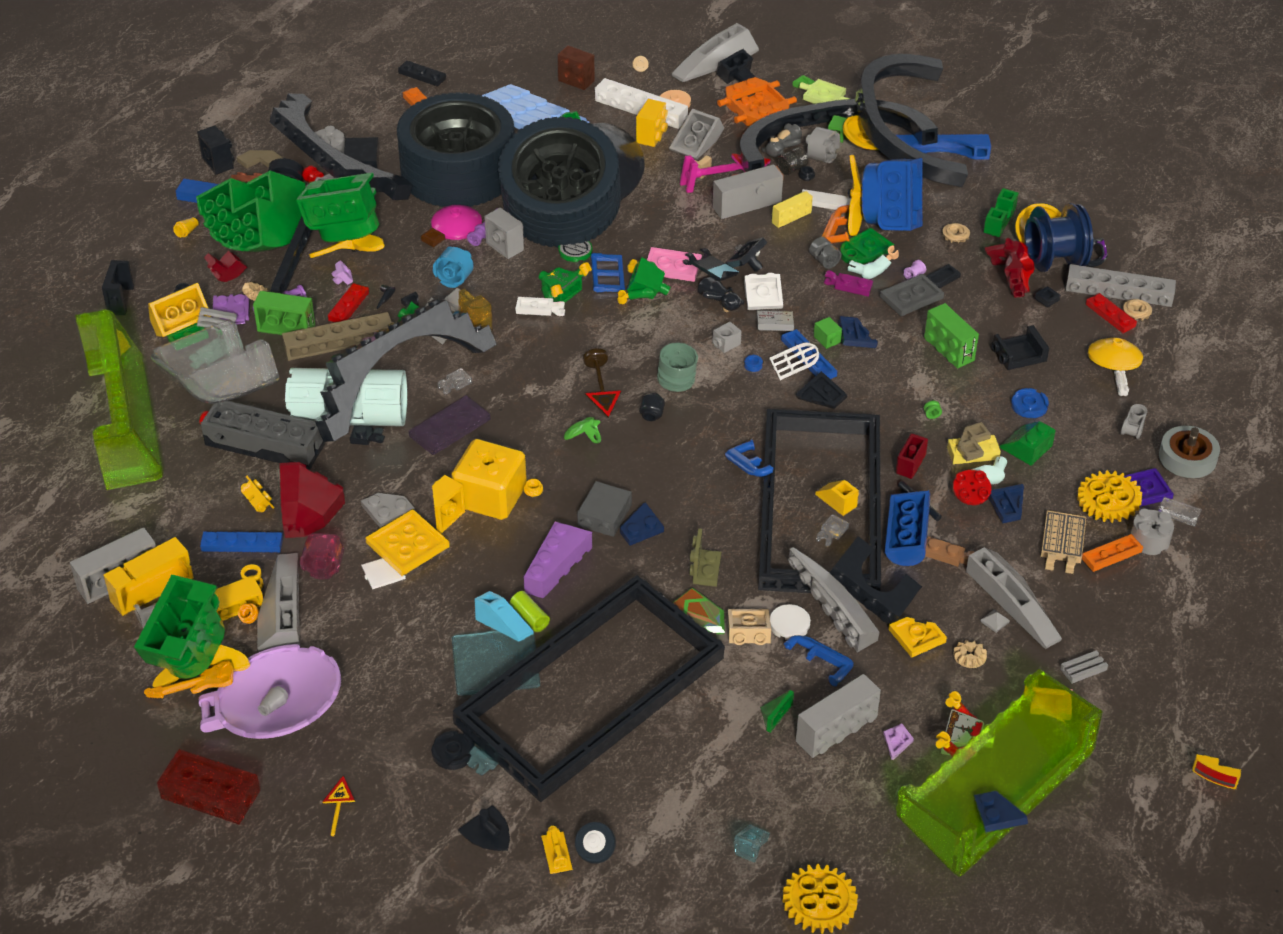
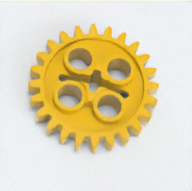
M1106 470V474H1102L1101 471H1098V476L1092 473L1091 479L1085 477V482H1081V486L1078 488L1077 500L1079 501V507H1083V512L1088 511L1089 517L1095 515V520L1101 517L1103 522L1107 519H1110L1111 523L1114 522V519L1121 522L1122 517L1128 520L1129 514L1134 516L1135 511H1139V506L1142 503L1141 487L1136 486L1137 481L1131 482V476L1124 478V473L1117 475V471H1114L1113 474H1110Z
M819 864L816 865V869H812L808 865L806 872L799 868L798 875L792 873V878L787 879L786 887L783 890L784 910L789 911L788 918L795 917V925L802 922L803 930L810 926L812 933L815 932L816 928L820 929L821 934L824 933V928H828L833 933L834 926L841 930L842 922L848 925L849 918L854 917V912L857 909L858 894H855L856 887L851 886L852 880H845L846 873L838 875V868L829 871V865L821 869Z

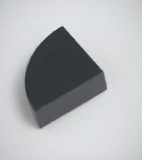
M416 292L401 298V303L405 307L411 301L417 306L419 305V298Z

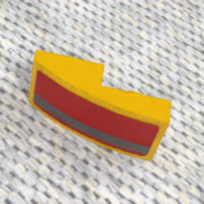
M1196 754L1192 767L1193 772L1215 784L1232 789L1237 788L1241 769L1219 766V758Z

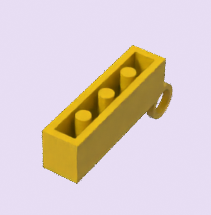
M250 564L243 567L241 570V580L216 589L215 594L220 600L216 612L222 621L237 616L239 608L244 604L251 603L256 607L262 605L263 595L261 589L264 584L259 566ZM250 569L258 571L257 575L248 577L244 574Z

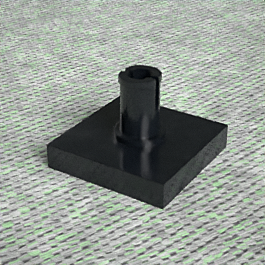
M764 237L749 240L726 264L733 268L744 266L748 263L754 272L759 271L763 264L755 255L767 244V241Z

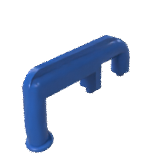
M752 439L749 442L729 449L725 453L728 460L749 475L763 477L773 473V467L770 465L760 469L757 468V466L761 465L760 462H762V459L758 456L749 460L741 454L751 449L755 450Z
M794 635L784 643L785 648L789 650L796 643L810 650L806 657L809 661L816 655L840 668L834 675L829 676V682L834 687L845 678L854 666L850 658L807 636Z

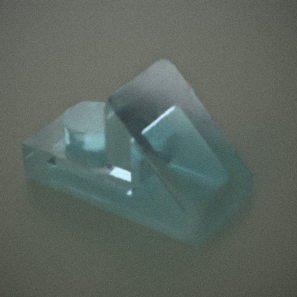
M753 825L747 826L735 835V854L755 863L760 847L768 841L770 833Z

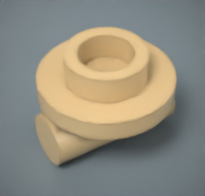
M638 56L632 62L633 68L638 72L645 71L649 64L644 56Z

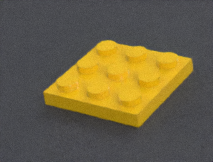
M413 509L365 538L366 543L401 576L450 547L449 541Z

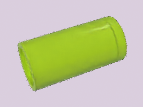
M519 591L511 598L510 605L533 631L540 632L548 626L550 622L549 616L525 591Z

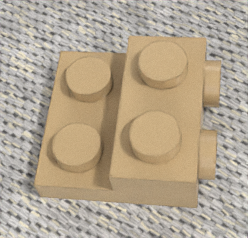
M728 609L729 643L743 645L744 643L764 645L765 643H771L769 609Z

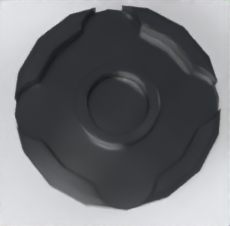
M458 731L444 732L434 740L431 748L433 761L438 766L448 770L465 767L474 758L475 746L473 740L467 734H461Z

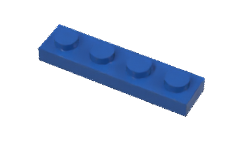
M797 329L781 336V341L789 349L802 343H810ZM810 346L801 347V350L803 351ZM797 349L792 352L796 354L799 350ZM812 349L805 352L804 356L806 358L817 353V351ZM820 353L817 362L808 368L815 376L822 371L830 379L837 377V370ZM815 357L809 359L807 361L808 364L815 359Z
M203 532L200 548L201 552H281L283 534L282 532Z

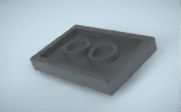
M920 274L881 291L880 297L900 316H904L943 299L944 292L924 274Z

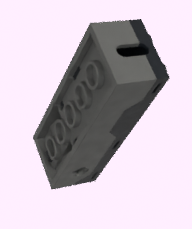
M217 399L211 409L204 411L199 419L206 446L277 463L301 462L306 465L308 470L311 469L325 445L315 421L222 399Z

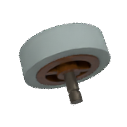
M1178 426L1168 430L1162 438L1159 450V458L1163 466L1170 472L1186 478H1200L1210 474L1215 469L1220 454V446L1216 438L1209 432L1194 426Z

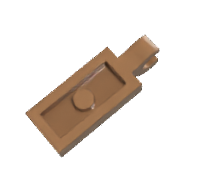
M928 536L925 556L958 567L960 563L967 566L968 557L974 551L965 552L966 548Z

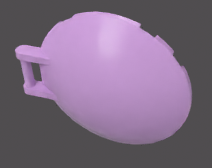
M298 644L283 645L261 651L248 658L250 661L248 669L234 671L233 683L231 685L219 687L217 691L203 694L199 697V706L202 712L200 729L203 732H211L226 728L236 735L255 739L274 738L300 730L325 713L336 699L341 686L339 667L332 656L329 657L324 653V650L313 646L300 648ZM276 686L284 688L288 693L286 704L267 716L262 715L258 711V706L269 690ZM211 706H215V716L213 717L210 716Z

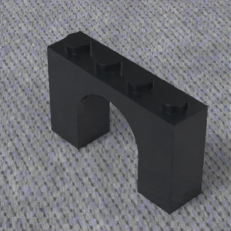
M858 536L829 573L866 609L872 611L889 625L900 618L922 586L907 574L889 592L877 591L869 586L863 578L862 565L874 548Z

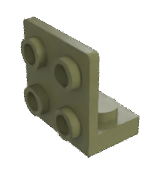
M699 528L698 535L693 536L692 547H695V549L691 550L690 562H694V564L690 565V576H693V584L717 587L722 552L702 550L703 529Z

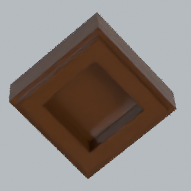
M434 228L421 235V241L433 248L445 240V234Z

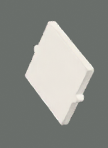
M383 558L361 565L365 573V579H368L372 589L406 579L405 575L401 576Z

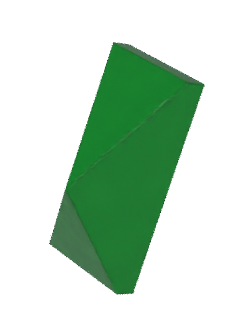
M792 690L760 707L768 732L775 728L793 706L794 692Z

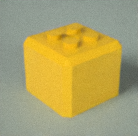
M480 439L471 441L452 472V479L463 485L465 510L500 520L509 516L526 484V463L523 451Z

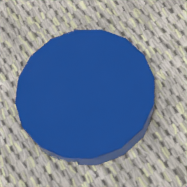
M1024 388L1015 392L1011 400V407L1015 413L1022 417L1038 418L1047 412L1049 406L1048 398L1044 393L1036 392L1037 390Z

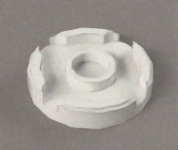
M782 605L771 613V631L778 637L782 636L787 640L794 635L805 636L810 629L811 620L809 614L805 609L797 605Z

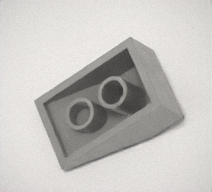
M692 109L669 149L685 156L691 155L697 160L717 142L724 130L720 118Z

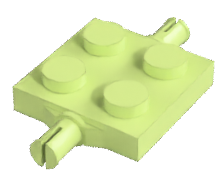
M820 79L810 85L801 82L799 86L800 89L807 90L803 95V100L813 104L850 99L844 97L846 88Z

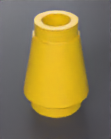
M192 217L176 222L173 230L176 236L180 238L187 237L199 223L196 218Z

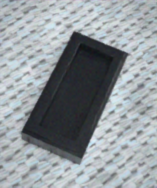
M948 264L926 277L940 289L960 278L961 273Z

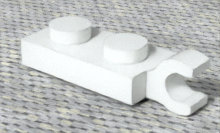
M518 297L515 309L516 314L551 316L553 312L557 316H564L565 302H553L551 298Z

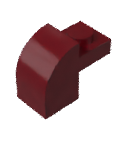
M228 251L220 260L210 253L204 257L208 262L207 267L217 280L221 282H228L237 278L247 268L242 260L231 251Z

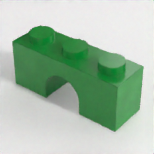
M1002 188L997 197L995 208L991 207L986 216L984 233L997 237L1001 236L1016 210L1018 192Z

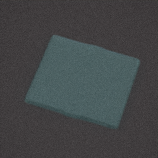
M499 631L453 636L452 646L457 694L459 696L476 694L536 650L534 634L519 642ZM539 673L516 690L540 687Z

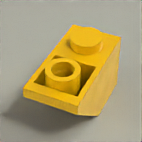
M846 480L828 483L816 491L815 495L844 516L857 507L859 490Z

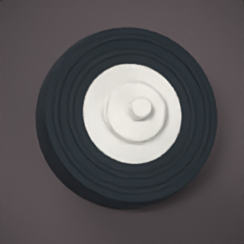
M591 822L580 828L575 838V848L578 855L586 862L593 864L608 860L616 846L614 833L607 825L600 822Z

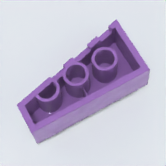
M555 521L524 575L525 592L544 598L559 583V579L570 571L574 563H578L582 559V555L592 549V532Z

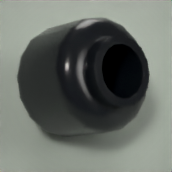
M657 393L644 395L639 408L641 416L647 421L660 419L663 414L665 401Z

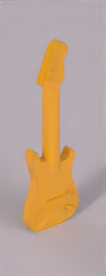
M223 661L210 669H206L199 675L200 677L165 687L147 688L144 690V694L148 698H163L164 695L191 688L192 694H196L211 687H226L233 683V666L230 661Z

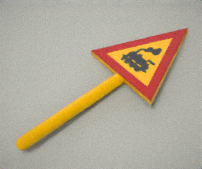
M344 776L322 802L336 803L331 836H334L336 832L341 802H355Z

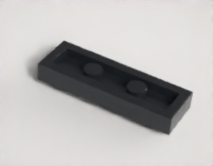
M406 60L398 68L399 74L437 87L446 80V73Z

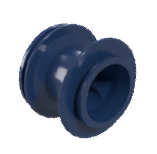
M1068 203L1058 218H1050L1046 210L1041 206L1035 207L1031 212L1025 225L1024 241L1025 245L1028 246L1029 257L1040 272H1047L1054 258L1064 257L1069 266L1070 264L1086 266L1089 263L1093 251V230L1089 214L1081 204Z

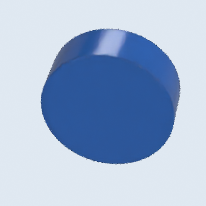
M749 355L745 358L744 367L746 370L757 372L762 369L763 360L761 357Z

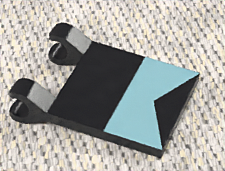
M707 248L700 249L704 253L702 259L697 261L694 254L686 253L685 256L689 257V261L687 259L683 260L685 265H694L718 281H723L739 274V271L713 257Z

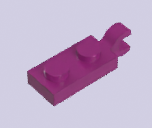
M827 270L825 277H829L824 281L826 285H835L837 290L868 297L870 295L873 280L839 273V276H837L830 270Z

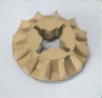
M952 223L943 228L942 236L945 237V240H950L951 243L965 242L966 239H969L970 230L962 224Z
M253 282L245 283L242 288L243 293L254 301L260 291L269 292L263 285Z
M1139 299L1129 300L1123 306L1124 312L1135 320L1140 319L1143 321L1144 318L1148 319L1152 313V307L1147 302Z
M965 640L964 643L958 642V645L954 647L953 656L961 666L977 668L985 663L987 650L983 649L982 644H976L975 640L973 642Z

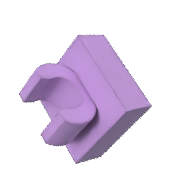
M341 260L335 264L336 270L331 273L335 277L333 281L336 284H340L342 281L347 285L352 283L351 270Z

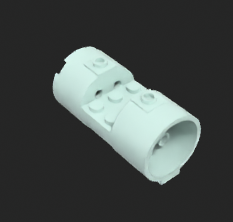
M290 368L289 373L292 374V377L287 378L286 409L291 412L290 416L316 421L321 418L320 415L328 411L320 392L326 389V385L333 382L328 368ZM370 369L355 399L350 425L404 426L407 414V377L405 370Z

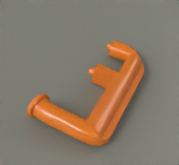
M844 205L835 210L828 221L822 237L827 238L831 243L850 241L847 232L835 235L838 226L846 225L848 219H845V216L841 217L842 213L849 212L850 205Z

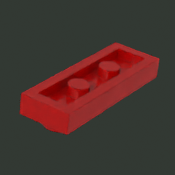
M353 283L328 314V321L336 323L348 320L369 294V288Z
M1101 293L1087 299L1086 305L1120 332L1125 333L1136 327L1137 321Z

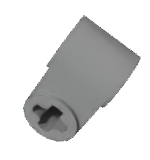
M1141 404L1131 406L1128 416L1123 423L1121 435L1127 434L1136 437L1138 440L1140 439L1147 415V408Z

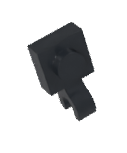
M354 425L350 436V443L369 445L370 441L383 443L385 436L382 435L384 429L375 428L373 430V427Z

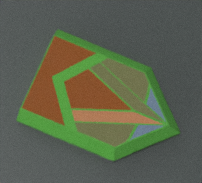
M691 588L673 602L682 612L691 616L697 624L706 628L708 632L725 634L724 610L696 589Z

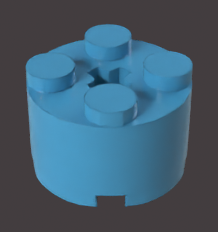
M449 246L433 264V273L435 277L438 276L441 280L440 283L444 286L456 288L473 271L472 256L469 251Z

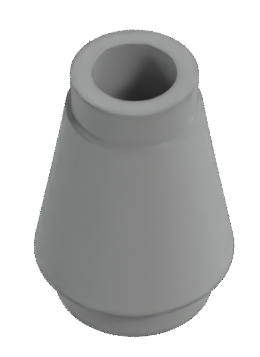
M280 686L271 688L258 706V711L262 715L267 716L285 705L288 699L286 690Z

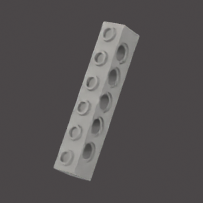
M1070 264L1066 291L1090 295L1101 293L1104 297L1123 300L1139 299L1149 304L1172 307L1176 280Z

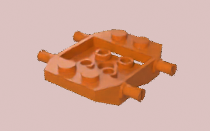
M754 77L726 87V97L718 100L717 104L719 107L726 105L732 112L739 115L734 117L735 123L743 122L747 126H751L765 116L789 109V105L796 103L797 98L793 96L785 99L774 88L780 86L778 80L770 83Z

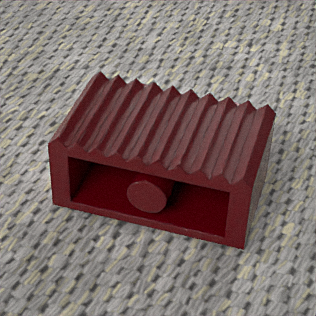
M910 434L897 457L896 474L910 479L914 477L926 456L927 438Z

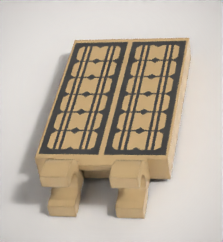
M1047 510L1041 557L1047 558L1045 569L1053 570L1055 560L1067 561L1065 573H1074L1075 564H1081L1086 517Z

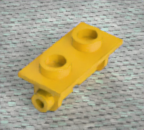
M246 476L249 481L241 485V492L255 510L264 512L268 505L275 508L270 502L272 500L271 496L265 490L261 491L262 485L256 479L252 481Z
M550 826L546 835L541 836L550 874L573 870L564 832H560L556 826Z

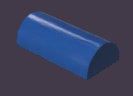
M929 490L891 495L885 554L895 564L913 566L925 558L930 508Z

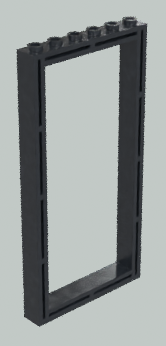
M767 409L764 467L772 466L773 473L764 476L758 590L811 593V588L808 584L802 582L798 570L771 568L776 431L787 430L868 435V544L874 549L868 556V574L862 575L869 586L880 591V415Z
M636 575L454 709L453 724L463 733L467 734L474 743L537 800L542 802L724 659L725 645L721 640L713 637L706 628L697 624L691 616L682 612L676 604L666 599L661 592L651 587L646 580ZM635 600L700 652L543 775L478 718Z

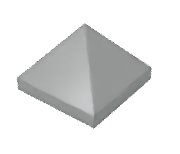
M994 609L982 618L981 622L997 633L1010 620Z

